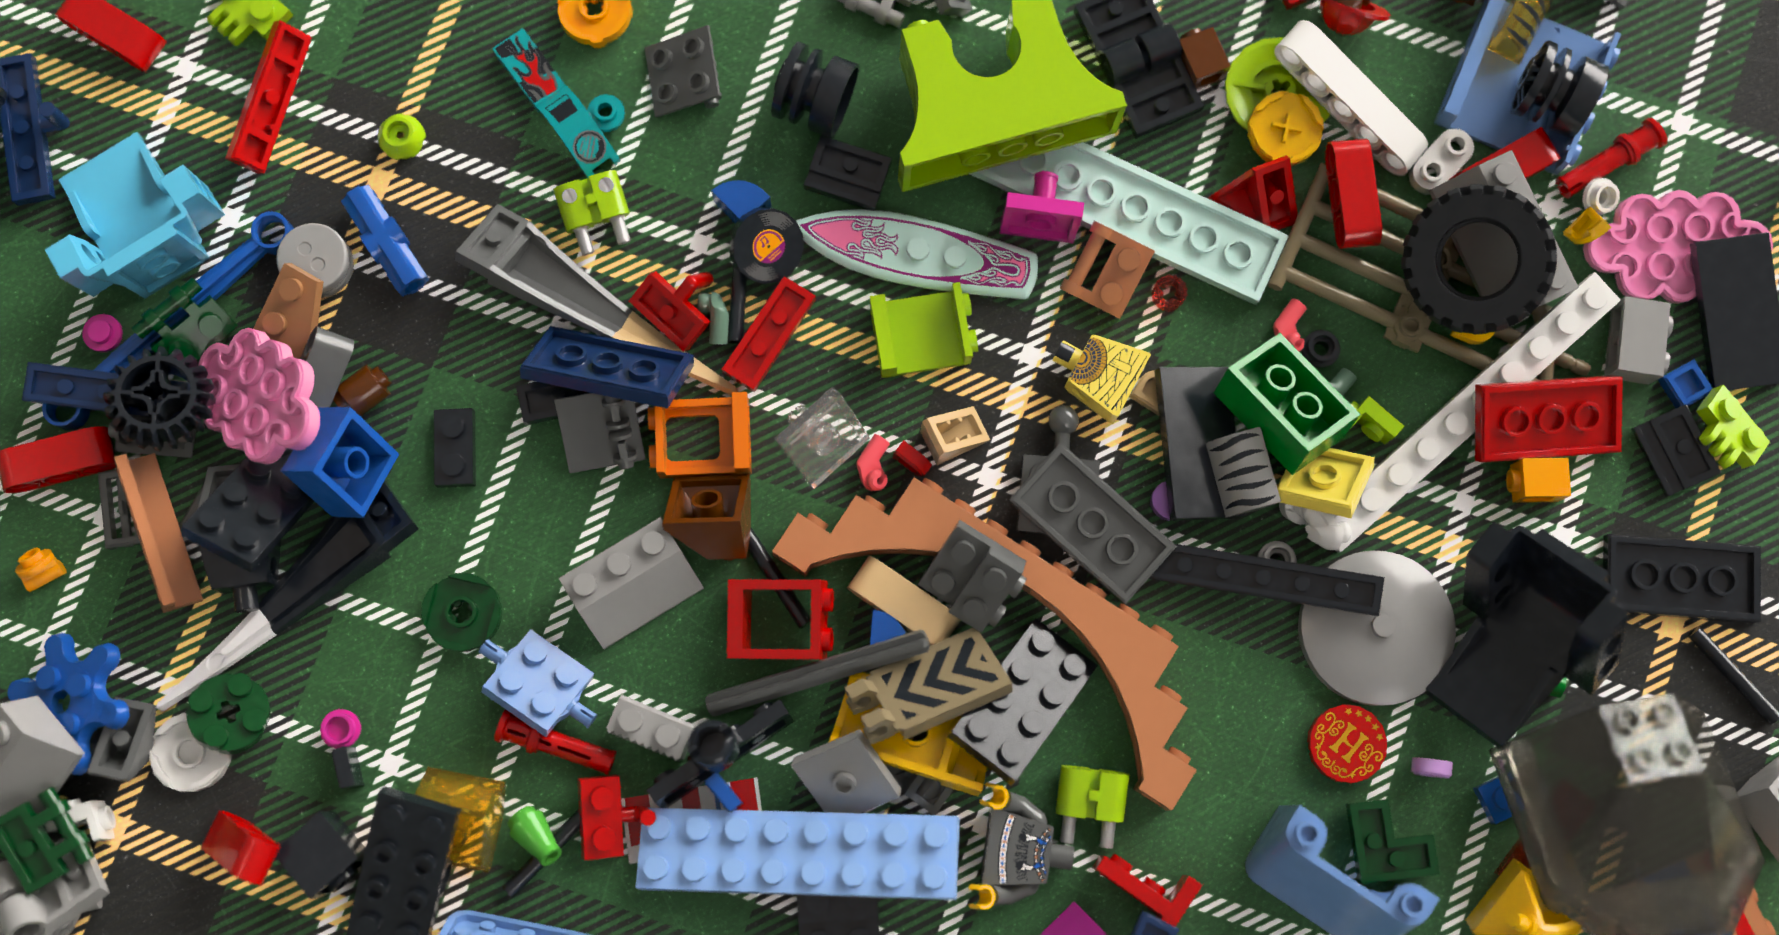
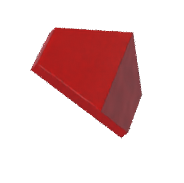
M1287 155L1251 168L1207 197L1218 204L1276 230L1294 225L1298 216L1291 162Z

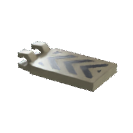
M975 628L968 629L931 645L927 653L869 672L870 676H867L866 679L862 678L844 687L845 693L848 696L846 699L847 704L853 715L874 708L879 704L882 706V708H877L861 716L862 723L865 726L863 732L870 745L892 737L899 731L904 740L1013 692L1010 678L981 633Z

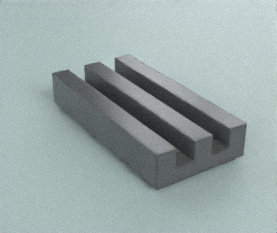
M117 471L99 472L98 480L105 548L114 550L118 549V547L127 548L140 544L135 526V536L132 535L130 511ZM111 479H116L122 538H117Z

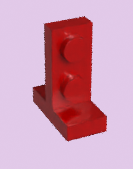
M1114 853L1110 859L1105 855H1100L1092 866V869L1156 913L1155 917L1175 927L1203 886L1191 876L1182 875L1166 899L1163 897L1167 891L1165 888L1147 876L1143 882L1130 873L1133 866Z

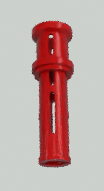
M1648 117L1641 122L1639 128L1629 134L1621 133L1615 138L1612 146L1564 175L1557 177L1555 180L1556 184L1563 183L1557 187L1559 192L1569 199L1584 189L1591 180L1603 178L1624 164L1634 165L1641 160L1642 155L1650 150L1663 148L1667 145L1668 141L1664 128L1656 119Z
M506 709L499 720L494 736L495 742L508 741L525 747L526 752L530 754L537 753L539 750L600 771L605 775L610 773L617 754L615 750L612 751L551 730L547 737H545Z

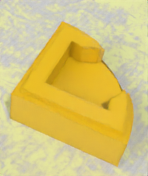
M1590 206L1564 231L1563 235L1572 243L1581 245L1598 239L1612 227Z

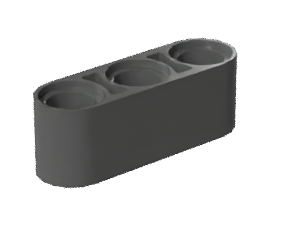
M315 326L307 340L300 360L307 361L312 366L314 372V386L309 400L318 408L330 407L351 358L354 340Z

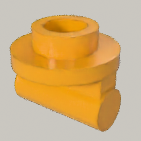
M33 548L24 553L18 559L19 565L15 569V573L21 578L28 592H32L67 573L63 563L57 560L50 549L40 550L39 548Z

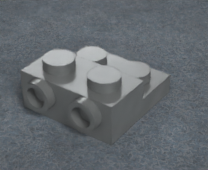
M959 520L920 578L918 585L951 605L948 611L950 614L982 633L987 624L995 627L1006 610V607L1002 605L1008 595L1015 598L1021 591L1027 580L1022 575L1026 560Z

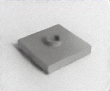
M860 729L795 756L791 763L794 771L826 813H862L895 800L901 794V787Z

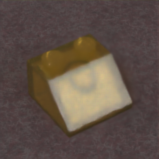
M428 767L414 795L461 809L450 859H453V866L489 872L504 814L506 782Z

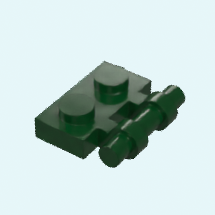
M191 278L181 287L177 284L168 292L170 296L155 309L150 307L142 313L143 319L135 324L132 330L141 339L155 330L160 335L159 338L150 344L151 349L155 353L159 346L165 347L168 355L177 348L182 351L184 358L192 355L198 360L208 347L220 342L238 325L210 295L197 304L192 298L203 288L194 278ZM182 307L187 314L170 327L165 320Z
M54 787L38 795L45 807V810L36 814L30 802L27 801L0 816V849L28 895L70 871L62 856L69 852H72L79 865L95 857L87 845L90 839L84 830L79 831L68 812L71 810L70 805L66 799H60ZM52 820L64 839L63 842L56 846L43 826Z

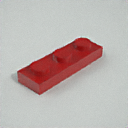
M783 276L723 366L722 373L755 392L816 301V295Z

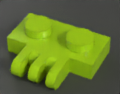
M221 0L222 3L208 16L207 22L213 27L218 26V32L224 37L229 35L228 40L234 46H238L254 30L267 41L274 21L281 20L287 23L294 15L279 0Z
M1724 385L1711 389L1696 410L1707 425L1699 440L1704 446L1712 443L1708 451L1713 457L1721 455L1718 464L1722 469L1730 467L1735 461L1742 469L1755 465L1770 443L1763 431L1754 423L1741 407L1739 401L1733 397Z

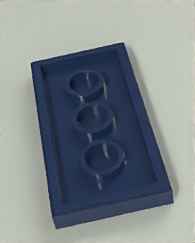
M550 326L520 366V378L668 409L694 367V355Z

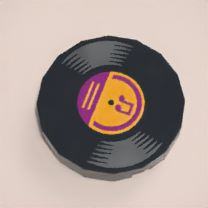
M754 208L742 215L734 225L730 235L732 239L729 253L735 268L746 278L763 284L779 282L783 276L791 275L800 263L804 250L803 233L797 221L786 212L775 208Z

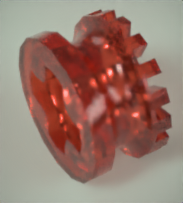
M1167 274L1162 276L1153 287V303L1163 311L1177 310L1188 295L1186 283L1177 275ZM1170 285L1176 288L1175 295L1179 299L1171 298L1169 301H1164L1165 299H1162L1164 292L1160 287L1167 289Z

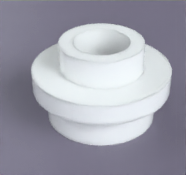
M1606 178L1591 180L1583 192V206L1585 210L1591 206L1600 216L1613 211L1618 205L1620 198L1617 186Z

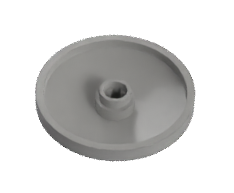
M1387 551L1358 552L1343 557L1329 565L1327 568L1380 576L1385 577L1378 617L1301 604L1298 618L1299 641L1304 657L1316 677L1340 697L1369 706H1387L1402 703L1427 691L1425 688L1439 674L1453 653L1456 637L1453 609L1447 594L1437 579L1412 559Z

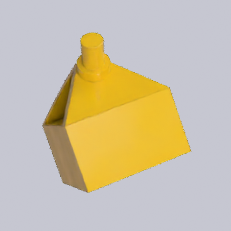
M1513 858L1466 918V922L1475 935H1577L1590 918L1578 904Z

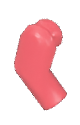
M1293 298L1274 322L1273 331L1275 336L1281 333L1301 352L1305 341L1304 338H1300L1301 336L1297 331L1296 324L1307 308L1302 302Z
M877 434L873 435L856 462L861 483L869 491H880L888 483V478L883 472L880 459L890 443Z

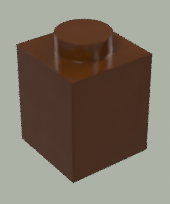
M1214 27L1203 31L1200 28H1195L1184 33L1179 39L1182 48L1181 59L1196 89L1199 90L1223 81L1231 65Z

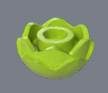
M395 114L387 118L380 125L377 135L380 148L387 156L395 160L409 159L416 156L420 152L426 137L425 130L419 121L407 114ZM403 133L404 136L402 138H398V134Z

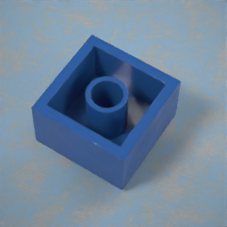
M319 407L320 427L316 438L306 449L293 450L281 472L330 516L364 518L399 453L351 407Z

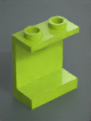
M960 282L952 283L951 292L886 301L885 294L870 296L869 307L881 378L971 364L973 352H978V342L975 329L968 330L966 316L972 315L969 293L962 294Z

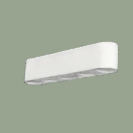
M1305 20L1299 21L1274 49L1278 61L1356 140H1369L1373 157L1390 173L1397 176L1405 175L1428 148L1426 137L1313 23Z

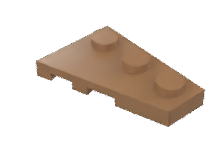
M284 263L253 329L265 332L270 340L287 344L291 348L293 357L300 359L312 330L315 326H318L324 281L292 263Z

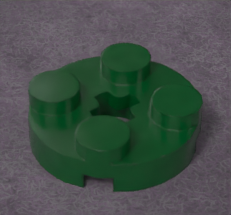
M454 573L449 575L448 578L442 579L438 584L435 583L427 591L422 602L421 618L428 634L436 644L451 651L469 652L474 649H480L487 639L495 636L502 620V605L498 592L487 581L470 573ZM462 602H468V609L472 611L471 617L465 618L463 623H457V616L452 614L453 608L461 607Z
M242 673L221 674L203 682L189 696V705L186 713L187 723L194 739L205 748L207 747L213 751H219L221 754L228 755L246 751L257 744L263 736L271 716L269 700L263 688L251 680L249 676ZM230 704L231 707H239L241 711L235 714L236 721L228 723L226 718L220 720L217 718V714L222 712L223 706Z

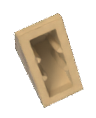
M974 406L933 416L922 421L920 432L936 465H940L990 440Z

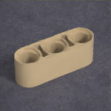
M872 556L867 557L847 586V589L876 610L887 613L895 618L908 632L924 630L928 636L930 646L949 638L961 621L948 612L949 608Z

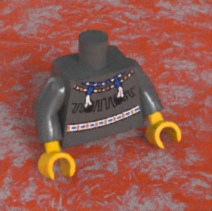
M989 782L985 783V786L992 788V799L990 801L980 799L981 805L989 807L980 884H971L968 887V890H978L980 897L976 904H969L971 909H989L992 906L1012 905L1035 894L1040 884H1047L1049 867L1071 870L1074 859V846L1052 843L1054 827L1047 825L1045 813L1026 797L1007 791L1001 785Z

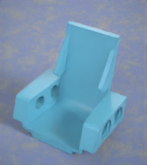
M135 132L58 179L67 193L82 229L96 242L99 248L86 240L69 234L46 248L45 251L59 277L94 297L112 284H117L130 289L145 299L210 259L201 245L202 239L198 232L225 216V213L209 187L184 165L164 175L138 132Z

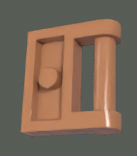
M1094 220L1089 229L1092 234L1068 279L1064 278L1060 289L1120 319L1155 251ZM1105 239L1116 245L1095 286L1090 291L1083 287L1082 284Z

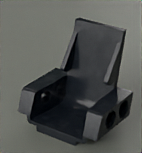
M1493 521L1466 556L1463 605L1479 617L1475 619L1439 674L1425 688L1427 690L1425 694L1500 750H1502L1564 677L1592 696L1618 666L1629 613L1613 602L1618 591L1608 583L1609 573L1544 529H1540L1534 534L1523 526H1516L1509 532Z

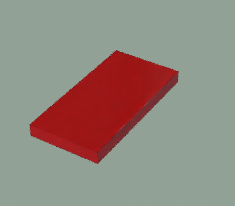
M1612 375L1475 384V461L1482 463L1521 460L1522 458H1549L1622 452L1623 376Z

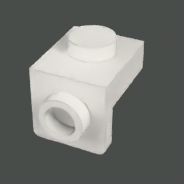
M80 798L67 801L71 807V810L68 812L77 827L88 823L94 842L108 841L115 838L113 828L116 827V819L112 809L105 804V801L89 800L81 803ZM53 820L45 824L47 832H59Z

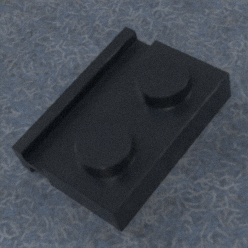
M821 135L809 168V173L804 182V189L857 207L875 211L892 163V158Z
M1686 404L1631 429L1666 497L1721 474L1714 457L1708 451V445L1704 446L1699 440L1701 432Z

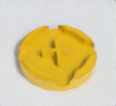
M1278 91L1266 96L1253 109L1248 121V138L1253 150L1264 161L1269 162L1287 155L1290 158L1291 166L1306 161L1318 149L1321 143L1322 131L1324 130V120L1319 108L1307 96L1300 93L1298 95L1288 93L1289 91Z

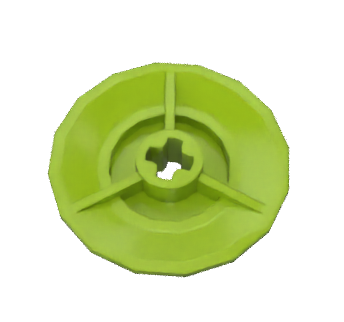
M1284 37L1264 38L1245 47L1231 63L1225 80L1226 103L1236 122L1246 131H1248V121L1253 109L1266 96L1272 94L1273 89L1277 91L1282 88L1284 91H1289L1288 93H1295L1297 95L1300 93L1307 96L1319 108L1324 122L1330 116V113L1276 58L1274 49Z

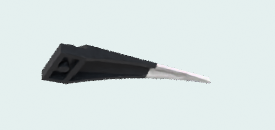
M383 482L364 518L331 517L303 554L260 601L259 610L250 612L198 666L157 703L156 708L161 712L166 711L195 691L203 682L219 675L391 558L389 552L414 534L419 528L387 482Z

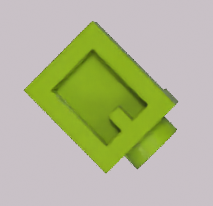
M1370 396L1360 404L1354 400L1350 403L1361 414L1356 422L1362 425L1361 430L1373 441H1381L1385 445L1404 428L1402 423Z

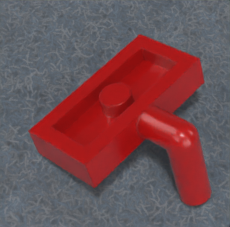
M651 272L630 298L629 302L684 352L690 350L711 322L688 299L695 290L710 286L713 283V276L710 272H701L687 276L676 290L658 272Z
M618 775L577 778L582 859L593 860L624 856L622 823L638 821L646 826H650L655 822L656 814L643 805L621 807L620 776Z

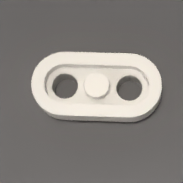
M1449 129L1443 132L1411 167L1409 180L1412 187L1419 193L1430 195L1429 190L1453 177L1473 154L1474 143L1472 138L1460 129ZM1450 142L1458 143L1461 151L1452 149ZM1426 168H1433L1437 173V177L1428 175Z

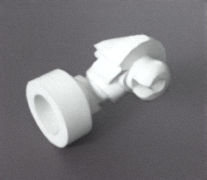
M1279 503L1282 515L1296 524H1307L1305 526V530L1308 533L1307 538L1326 550H1338L1342 543L1348 542L1351 538L1350 525L1345 521L1337 522L1332 514Z

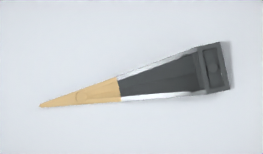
M499 204L490 211L456 250L455 261L487 278V284L600 336L683 352L670 339L600 285L530 221ZM694 358V367L688 376L731 396L732 392H737L733 384Z

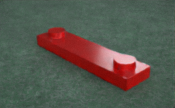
M281 20L273 22L225 159L257 174L265 173L312 40L311 36Z

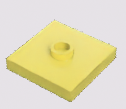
M1329 448L1294 475L1286 469L1277 486L1281 499L1280 503L1352 518L1373 471L1374 457Z

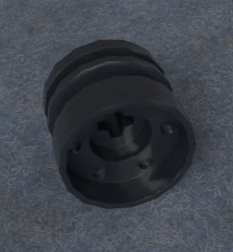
M1548 40L1526 65L1516 86L1511 113L1523 116L1530 108L1528 120L1537 122L1549 110L1547 129L1565 137L1573 138L1592 113L1605 86L1609 66L1584 56L1570 69L1572 50L1564 48L1556 57L1558 44Z
M797 42L778 73L774 86L771 115L783 119L789 111V123L797 124L805 111H808V130L834 138L843 122L853 96L859 74V64L839 56H834L826 68L822 69L823 50L815 48L808 58L809 45Z

